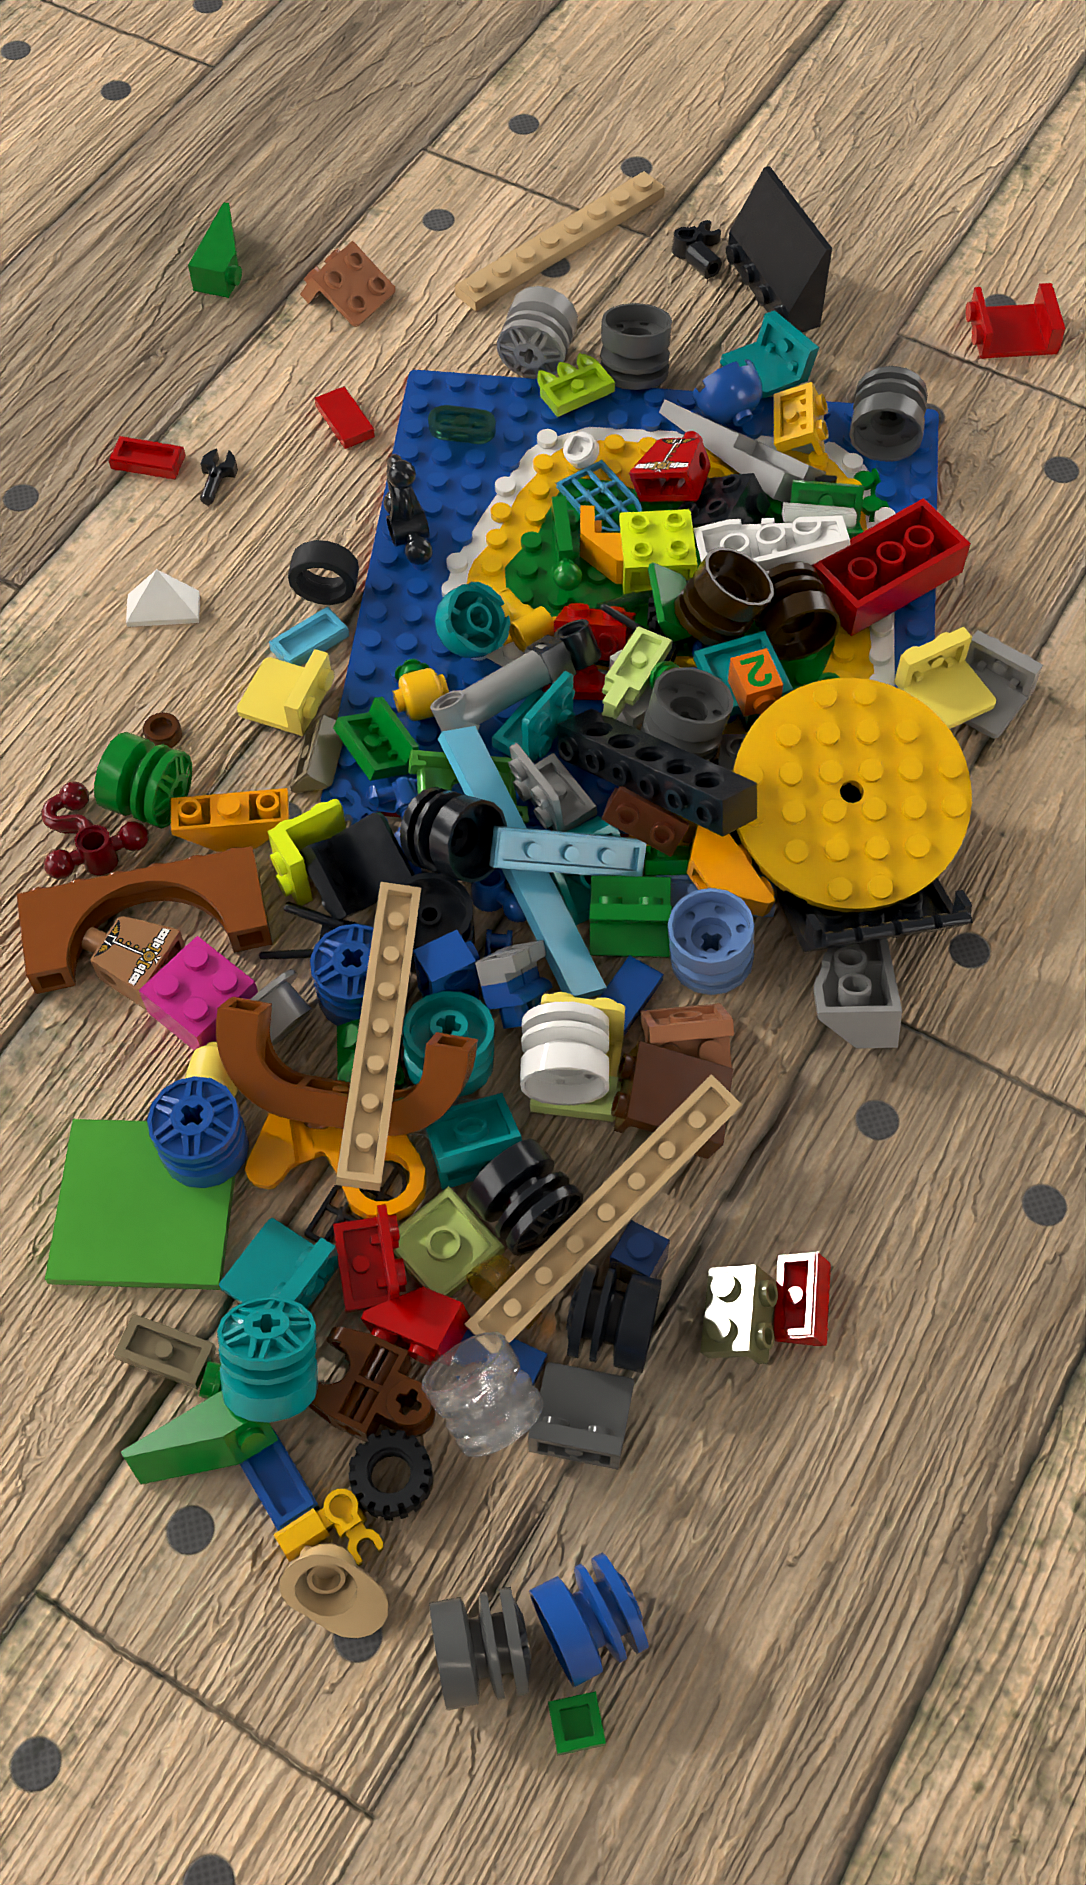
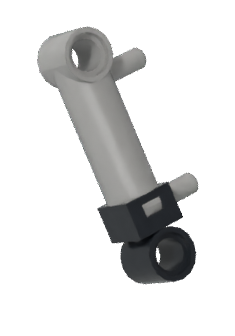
M585 619L569 622L557 629L554 637L547 634L528 645L524 655L464 690H452L437 698L430 708L441 732L476 726L478 730L479 724L544 686L552 685L564 671L574 676L577 674V670L585 669L595 664L601 658L602 653L589 622Z

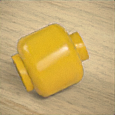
M425 668L403 674L399 678V689L393 691V697L397 711H405L407 717L414 722L434 717L430 708L431 704L437 698L449 693L443 674L437 675L432 668Z

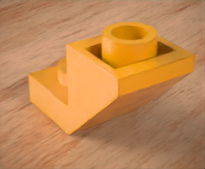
M580 505V557L613 583L623 584L621 533H602V520H595V506Z

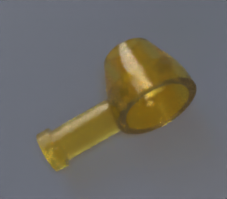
M497 1254L473 1267L466 1278L471 1289L487 1302L516 1272V1269L506 1257ZM540 1311L525 1328L530 1330L543 1313Z

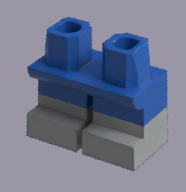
M543 940L506 946L475 962L486 1007L489 1010L499 1008L503 1029L521 1027L522 1018L526 1012L541 1005L543 993L553 988L552 983L548 979L539 976L537 961L546 956Z

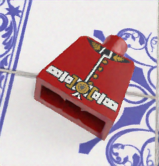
M687 431L682 438H662L657 440L630 470L629 476L640 502L697 501L711 469V463L702 437L695 431Z

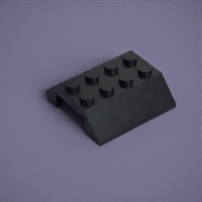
M938 878L904 902L866 912H840L816 907L789 891H783L776 886L779 903L803 952L934 932L973 923L971 915L972 903L964 890L955 891L953 905Z

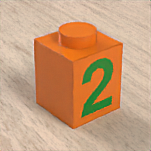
M767 648L730 658L728 682L743 717L753 714L761 715L769 706L782 697L783 682Z

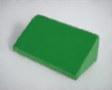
M654 562L649 564L648 571L658 624L666 638L671 639L672 642L690 637L691 635L680 624L675 614L674 605L677 597L687 584L685 577Z

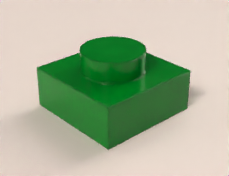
M596 1691L548 1701L557 1756L606 1746Z

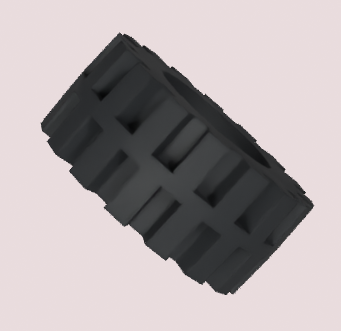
M386 1429L381 1430V1435L375 1436L372 1433L367 1436V1442L364 1444L359 1443L355 1449L356 1454L354 1457L351 1456L349 1463L350 1472H348L353 1494L363 1510L366 1509L373 1517L378 1518V1516H381L389 1521H393V1517L400 1516L401 1519L409 1517V1512L413 1510L417 1512L422 1507L421 1503L424 1499H428L430 1487L433 1485L432 1464L428 1452L413 1435L409 1437L402 1430L397 1429L396 1433H390V1430ZM394 1456L407 1462L411 1475L409 1482L403 1489L396 1493H385L374 1486L372 1472L379 1461L386 1457Z

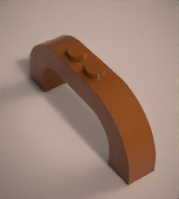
M231 997L217 1008L216 1040L219 1055L228 1076L244 1096L271 1114L302 1121L309 1128H344L350 1082L302 1074L282 1062L276 1054L270 1038L272 1003ZM439 1032L432 1036L426 1043L423 1073L420 1081L409 1088L394 1090L388 1136L416 1132L434 1123L446 1113L460 1095L471 1076L476 1058L478 1039Z

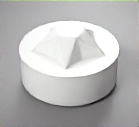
M580 431L572 434L566 440L563 453L573 467L579 469L586 468L597 459L599 444L590 433Z

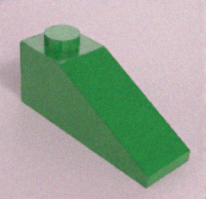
M223 202L188 264L193 291L229 298L235 286H238L241 282L242 269L238 263L229 203Z
M220 1391L121 1451V1454L140 1485L239 1465L279 1439L270 1423L249 1421L235 1415L225 1405L222 1392Z

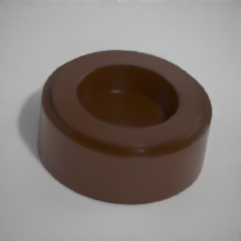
M156 713L150 716L143 725L144 737L152 741L155 746L164 744L173 748L182 738L179 720L170 713Z

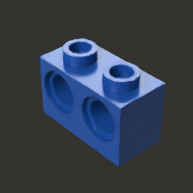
M458 930L413 950L418 989L423 998L434 993L451 991L462 992L479 1000L478 984L480 980L475 962L479 961L480 957L474 944L471 941L465 943Z

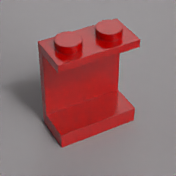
M1039 283L1034 304L986 307L981 287L974 288L972 300L966 304V320L972 324V343L977 345L980 359L1053 355L1059 353L1066 328L1052 283Z

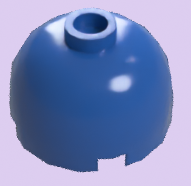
M746 359L745 366L740 367L738 362L735 361L717 369L702 380L705 387L700 392H698L697 388L694 389L692 397L701 413L707 419L720 425L734 423L735 426L743 425L752 419V412L757 408L762 397V381L751 360Z

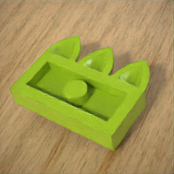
M579 353L577 356L578 369L568 363L559 362L557 366L559 378L546 371L540 370L538 372L537 381L540 387V397L557 417L615 392V381L593 357Z

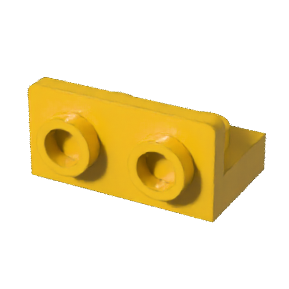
M812 382L774 394V445L777 451L784 452L811 443L817 455L825 453L824 440L829 438L824 415L828 414V406L825 396L823 394L818 395Z

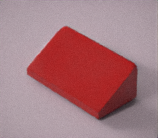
M819 1252L778 1256L776 1280L778 1299L775 1305L773 1327L775 1342L810 1346L827 1345L831 1264Z

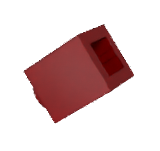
M421 1287L399 1296L398 1299L389 1300L364 1310L360 1319L371 1332L370 1334L393 1345L407 1349L410 1357L418 1362L431 1365L435 1361L448 1367L468 1329L464 1324L471 1316L462 1302L426 1287Z

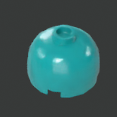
M481 582L462 584L448 592L439 603L435 617L436 632L442 644L450 652L464 658L484 657L502 647L509 636L510 618L504 615L501 606L505 603L501 596L490 586Z

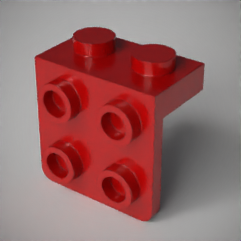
M386 1204L377 1205L376 1217L333 1224L346 1313L363 1311L386 1301L398 1299L400 1292H406L405 1285H407L404 1261L403 1258L394 1259L393 1249L399 1248L400 1241L396 1214L388 1215Z

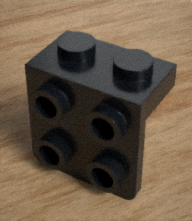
M754 473L730 474L722 477H707L699 499L697 501H683L678 510L689 509L691 511L693 528L728 519H741L742 525L760 524L771 504Z
M381 812L372 813L331 838L310 844L299 850L304 859L307 875L313 880L321 895L323 907L335 920H342L357 914L377 903L381 882L399 884L402 880L415 875L385 816Z

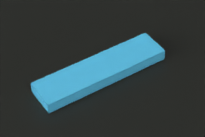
M494 826L489 866L493 868L594 876L642 877L647 844L631 837Z

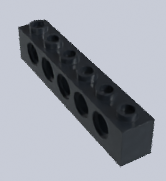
M588 709L557 724L559 758L614 785L625 787L654 804L722 837L757 819V783L612 717L603 716L602 713L594 709Z

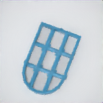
M603 460L556 483V488L563 496H566V499L579 514V503L586 500V502L589 501L595 506V509L600 513L595 516V520H606L612 527L602 526V533H620V527L609 516L616 511L619 513L629 512L625 507L632 503L638 512H642V506L636 496ZM601 468L612 481L606 484L605 482L602 483L593 472ZM589 475L598 485V488L592 491L586 490L579 483L578 479ZM573 483L583 495L574 499L564 486ZM617 485L629 499L623 502L619 501L608 488ZM600 492L602 494L605 493L616 506L608 510L606 508L603 509L593 496Z

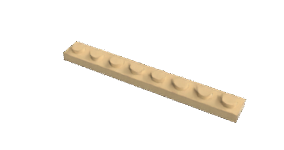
M643 171L455 285V295L477 312L662 199L665 194V186Z
M387 882L380 883L335 1185L380 1191L421 888Z
M711 1074L464 1325L496 1357L742 1104Z

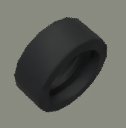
M323 540L304 542L295 548L288 572L289 585L297 595L310 602L323 605L344 603L352 597L356 589L359 573L358 560L351 551L342 545ZM323 568L333 571L340 577H322L315 575L307 569Z

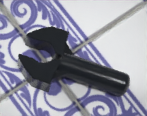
M217 448L205 454L201 460L202 473L209 474L200 496L201 502L205 505H211L214 502L222 478L236 477L238 468L235 457L230 450H228L226 460L220 463L219 466H216L219 461Z

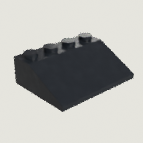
M768 166L763 168L730 229L728 246H726V257L729 264L734 265L739 272L743 283L748 285L755 294L760 306H763L767 312L775 310L803 333L821 325L832 247L773 169Z

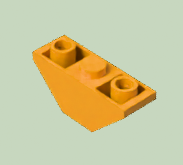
M287 788L171 798L172 835L216 852H224L233 847L244 848L252 846L253 849H256L269 840L267 831L275 828L280 822L289 819Z
M698 824L696 825L686 871L698 890L707 888L727 890L740 897L753 915L763 917L770 913L775 902L774 889L768 879L764 876L759 877L752 867V858L748 850L742 844L737 845L730 833L722 837Z

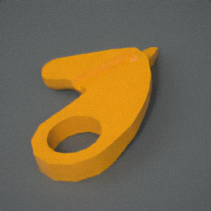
M269 1113L245 1166L249 1182L259 1188L275 1189L283 1182L290 1170L321 1156L327 1158L337 1175L343 1129L334 1127L313 1129L305 1126L302 1121L291 1120ZM406 1134L387 1137L384 1161L399 1163L410 1174L409 1183L405 1191L397 1198L389 1201H374L367 1198L359 1188L341 1186L352 1212L361 1218L376 1217L377 1205L386 1204L388 1215L396 1214L397 1221L412 1215L425 1198L426 1170L420 1155Z

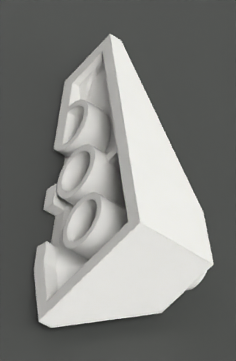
M843 516L798 517L793 523H775L774 518H762L761 524L743 525L741 519H728L693 528L701 562L710 550L717 547H725L745 553L765 571L780 564L795 561L813 565L851 545Z

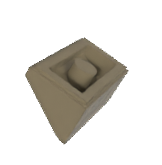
M323 714L306 729L291 781L290 791L298 793L325 789L332 785L343 744L333 729L336 722L335 719Z

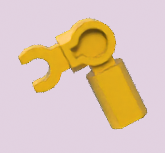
M347 1489L331 1491L324 1501V1508L318 1512L312 1508L273 1534L289 1562L299 1557L300 1552L305 1546L313 1547L330 1536L327 1530L332 1527L335 1528L340 1538L347 1536L349 1540L348 1552L352 1554L357 1566L363 1564V1560L357 1552V1547L362 1541L369 1540L373 1542L378 1552L384 1550L380 1535L374 1530L366 1529L364 1526L367 1518L361 1510L355 1495Z

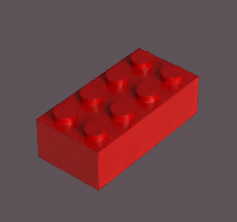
M923 498L851 538V545L811 566L816 568L820 581L825 587L826 594L830 597L839 615L840 626L850 636H853L962 573L971 543Z

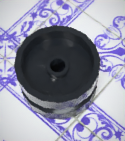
M436 872L419 873L399 883L400 885L421 888L413 950L455 930H458L465 943L471 941L475 944L472 898L465 886L454 878ZM412 953L410 972L416 973L414 954Z

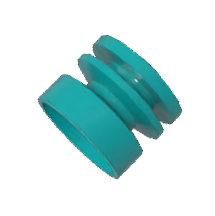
M262 1297L247 1300L233 1307L221 1319L217 1330L221 1362V1392L225 1405L235 1415L254 1422H276L289 1419L304 1411L315 1399L318 1389V1364L315 1357L317 1350L315 1340L316 1324L312 1313L302 1304L287 1298Z

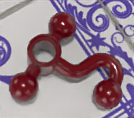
M76 781L67 782L62 786L59 794L49 798L43 805L41 817L47 828L64 834H76L75 846L77 850L72 852L62 849L51 851L44 859V869L51 878L57 880L66 879L72 875L75 867L81 864L92 875H106L112 872L118 864L116 851L123 848L129 851H140L146 846L149 841L148 830L142 823L132 821L125 823L120 828L118 834L110 837L105 827L93 825L83 815L57 816V812L63 808L78 811L89 802V791L82 783Z

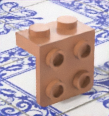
M351 241L341 251L336 248L325 259L324 262L326 264L321 269L316 266L304 278L307 284L300 295L310 304L322 293L352 326L358 327L395 293V286L358 245Z

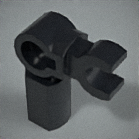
M710 220L700 222L697 228L692 226L690 228L680 227L676 229L672 244V253L676 257L686 259L706 279L718 275L722 266L721 259L707 247L718 244L721 236L720 229L710 231Z

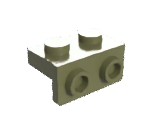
M743 1265L709 1268L700 1351L707 1358L750 1357L758 1364H768L769 1349L774 1344L772 1313L773 1306L777 1303L778 1291L774 1279L759 1266Z

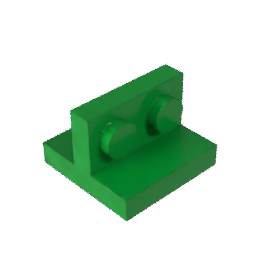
M591 875L590 955L607 957H628L630 955L632 957L669 958L668 922L671 914V877Z

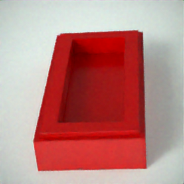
M345 386L315 397L317 409L344 449L375 437L373 426Z
M119 436L108 461L110 468L114 470L175 480L186 454L183 446Z

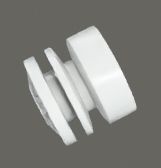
M552 1002L538 1005L526 1012L522 1018L523 1036L521 1044L522 1051L525 1054L521 1057V1091L531 1099L553 1105H579L591 1103L602 1098L609 1091V1057L606 1055L609 1051V1017L598 1008L577 1002Z

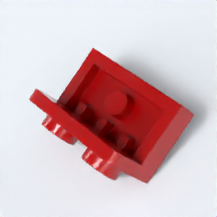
M573 603L565 606L554 620V633L569 622L580 619L587 620L602 653L599 660L610 661L611 655L621 649L623 650L627 644L628 637L633 631L601 609H590L589 605L583 603ZM611 606V608L635 621L636 613L625 612L624 608Z

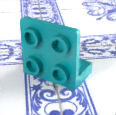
M270 1218L220 1281L219 1287L223 1292L240 1303L262 1297H278L295 1301L308 1309L339 1268L338 1253L336 1247L322 1237L314 1245L276 1219Z

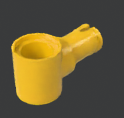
M502 588L497 591L505 603L501 606L504 615L510 618V636L519 650L525 652L528 645L547 634L554 636V620L544 607L539 606L533 609L530 605L523 604L509 588Z

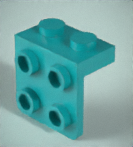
M774 310L765 313L757 341L723 354L720 364L725 366L737 361L741 367L746 365V359L751 360L762 381V398L807 382L820 347Z
M564 671L546 692L539 689L529 695L492 736V746L511 757L509 747L517 743L532 762L538 757H544L551 748L554 738L558 735L557 724L575 716L573 712V698L575 695L573 674Z

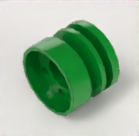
M129 732L118 734L110 741L97 767L94 781V797L97 805L123 816L132 814L136 820L143 823L147 822L160 829L168 827L171 824V798L187 797L190 790L193 765L190 755L178 749H171L164 744L155 746L149 739Z

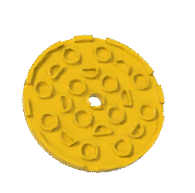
M863 678L826 679L799 687L784 695L769 706L751 726L738 751L732 771L757 783V819L736 830L743 847L747 848L751 857L760 867L759 870L781 890H787L795 896L806 900L808 904L827 910L840 912L875 911L904 902L930 885L953 860L965 837L971 815L972 786L964 754L951 730L930 707L904 690L875 680ZM847 783H851L862 793L861 800L856 803L846 802L841 797L840 788L847 785Z

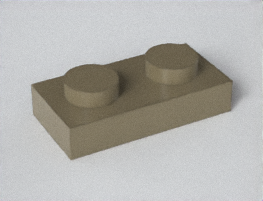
M133 1314L113 1355L119 1361L198 1390L204 1377L207 1363L212 1360L217 1348L212 1342Z

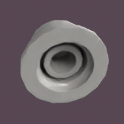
M294 969L282 973L250 999L272 1003L270 1038L273 1046L294 1031L313 1010L291 986L297 977Z

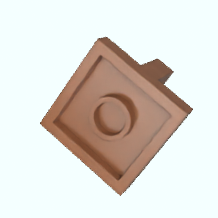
M721 1003L640 1011L641 1027L645 1032L646 1043L732 1068L730 1036H734L733 1018Z

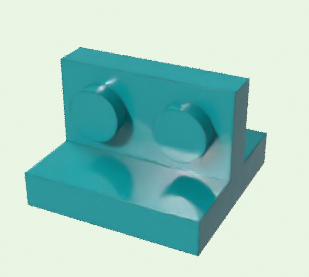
M765 631L694 651V662L697 669L706 671L719 678L729 688L734 699L730 716L738 714L746 732L750 730L760 714L743 717L728 682L730 658L767 648L783 682L782 697L793 691Z
M503 1093L451 1106L443 1116L424 1128L431 1146L442 1190L448 1186L451 1188L474 1181L481 1170L496 1156L510 1146L522 1141L521 1134Z

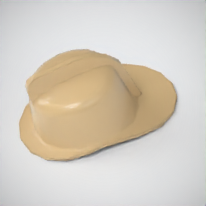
M319 1544L314 1547L305 1546L300 1552L299 1558L285 1568L280 1578V1593L286 1604L326 1630L341 1637L361 1638L372 1635L383 1626L388 1616V1599L383 1588L372 1577L358 1569L352 1554L341 1546L335 1544Z

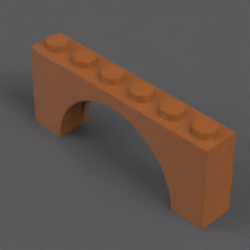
M252 846L244 848L233 847L224 852L204 856L193 855L185 860L165 864L154 863L141 869L115 871L106 876L91 879H75L67 884L52 887H36L28 892L16 894L25 971L36 994L76 986V967L83 949L82 940L87 930L91 927L97 929L113 915L142 903L172 901L191 905L204 911L224 929L229 937L234 953L273 945L258 866Z

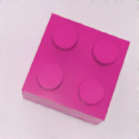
M196 936L141 987L139 993L147 1012L195 1051L199 1047L206 1046L209 1042L217 1041V1008L231 997L250 1000L258 993V989L252 978L204 940Z

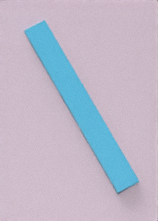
M476 726L442 731L438 741L465 795L494 802L503 811L507 827L526 828ZM501 868L536 940L544 941L545 958L561 991L584 999L601 995L607 987L549 872Z

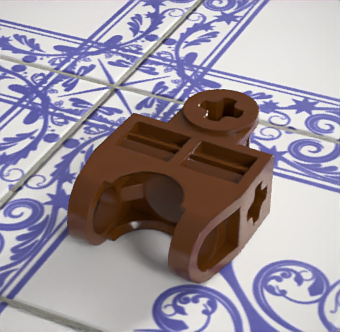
M333 1327L326 1341L332 1347L345 1354L344 1359L349 1362V1369L346 1375L336 1383L322 1384L319 1382L316 1397L308 1407L333 1427L364 1442H367V1436L372 1433L376 1434L380 1424L394 1431H397V1429L405 1431L409 1437L411 1435L418 1437L428 1432L435 1421V1407L428 1388L423 1383L406 1376L412 1366L409 1352L369 1333L345 1327ZM415 1402H418L419 1411L410 1410L407 1415L404 1414L402 1409L404 1406L412 1407Z

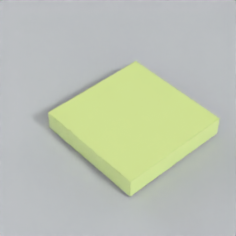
M449 1186L398 1226L400 1235L399 1248L393 1249L394 1257L396 1259L403 1258L405 1270L420 1287H426L448 1297L454 1295L505 1252L501 1242Z

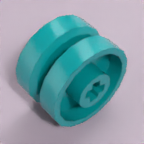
M451 991L427 995L413 1004L404 1018L403 1025L404 1065L410 1081L414 1085L420 1081L423 1073L426 1043L436 1032L478 1039L476 1058L471 1076L457 1098L470 1095L484 1086L494 1068L495 1022L490 1010L473 996Z

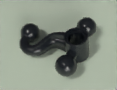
M392 454L387 460L389 492L384 497V508L390 514L386 516L389 534L395 547L406 544L405 555L410 563L423 565L431 559L433 548L426 539L430 537L425 513L411 486L415 481L416 471L410 462L403 460L397 454Z

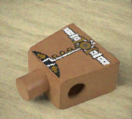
M125 916L117 918L108 933L91 927L87 930L82 940V948L93 953L91 963L98 978L143 1009H146L139 989L185 947L180 930Z

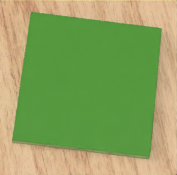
M72 1119L45 1275L46 1282L51 1285L221 1290L219 1283L223 1279L236 1175L220 1185L208 1188L185 1186L173 1179L164 1167L158 1151L149 1136L147 1121Z

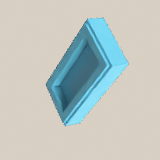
M327 606L269 641L270 650L279 660L302 666L308 662L314 649L325 652L349 637V628Z

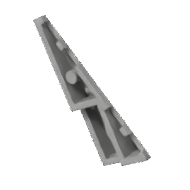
M664 400L659 413L684 432H697L702 437L705 448L740 474L754 473L763 491L778 501L787 502L790 500L792 480L815 481L816 477L826 474V472L807 465L792 456L708 420L668 400Z

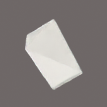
M156 569L128 594L127 627L199 623V590Z

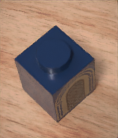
M631 1220L610 1256L609 1268L616 1269L617 1279L628 1284L633 1274L657 1278L668 1258L670 1240Z

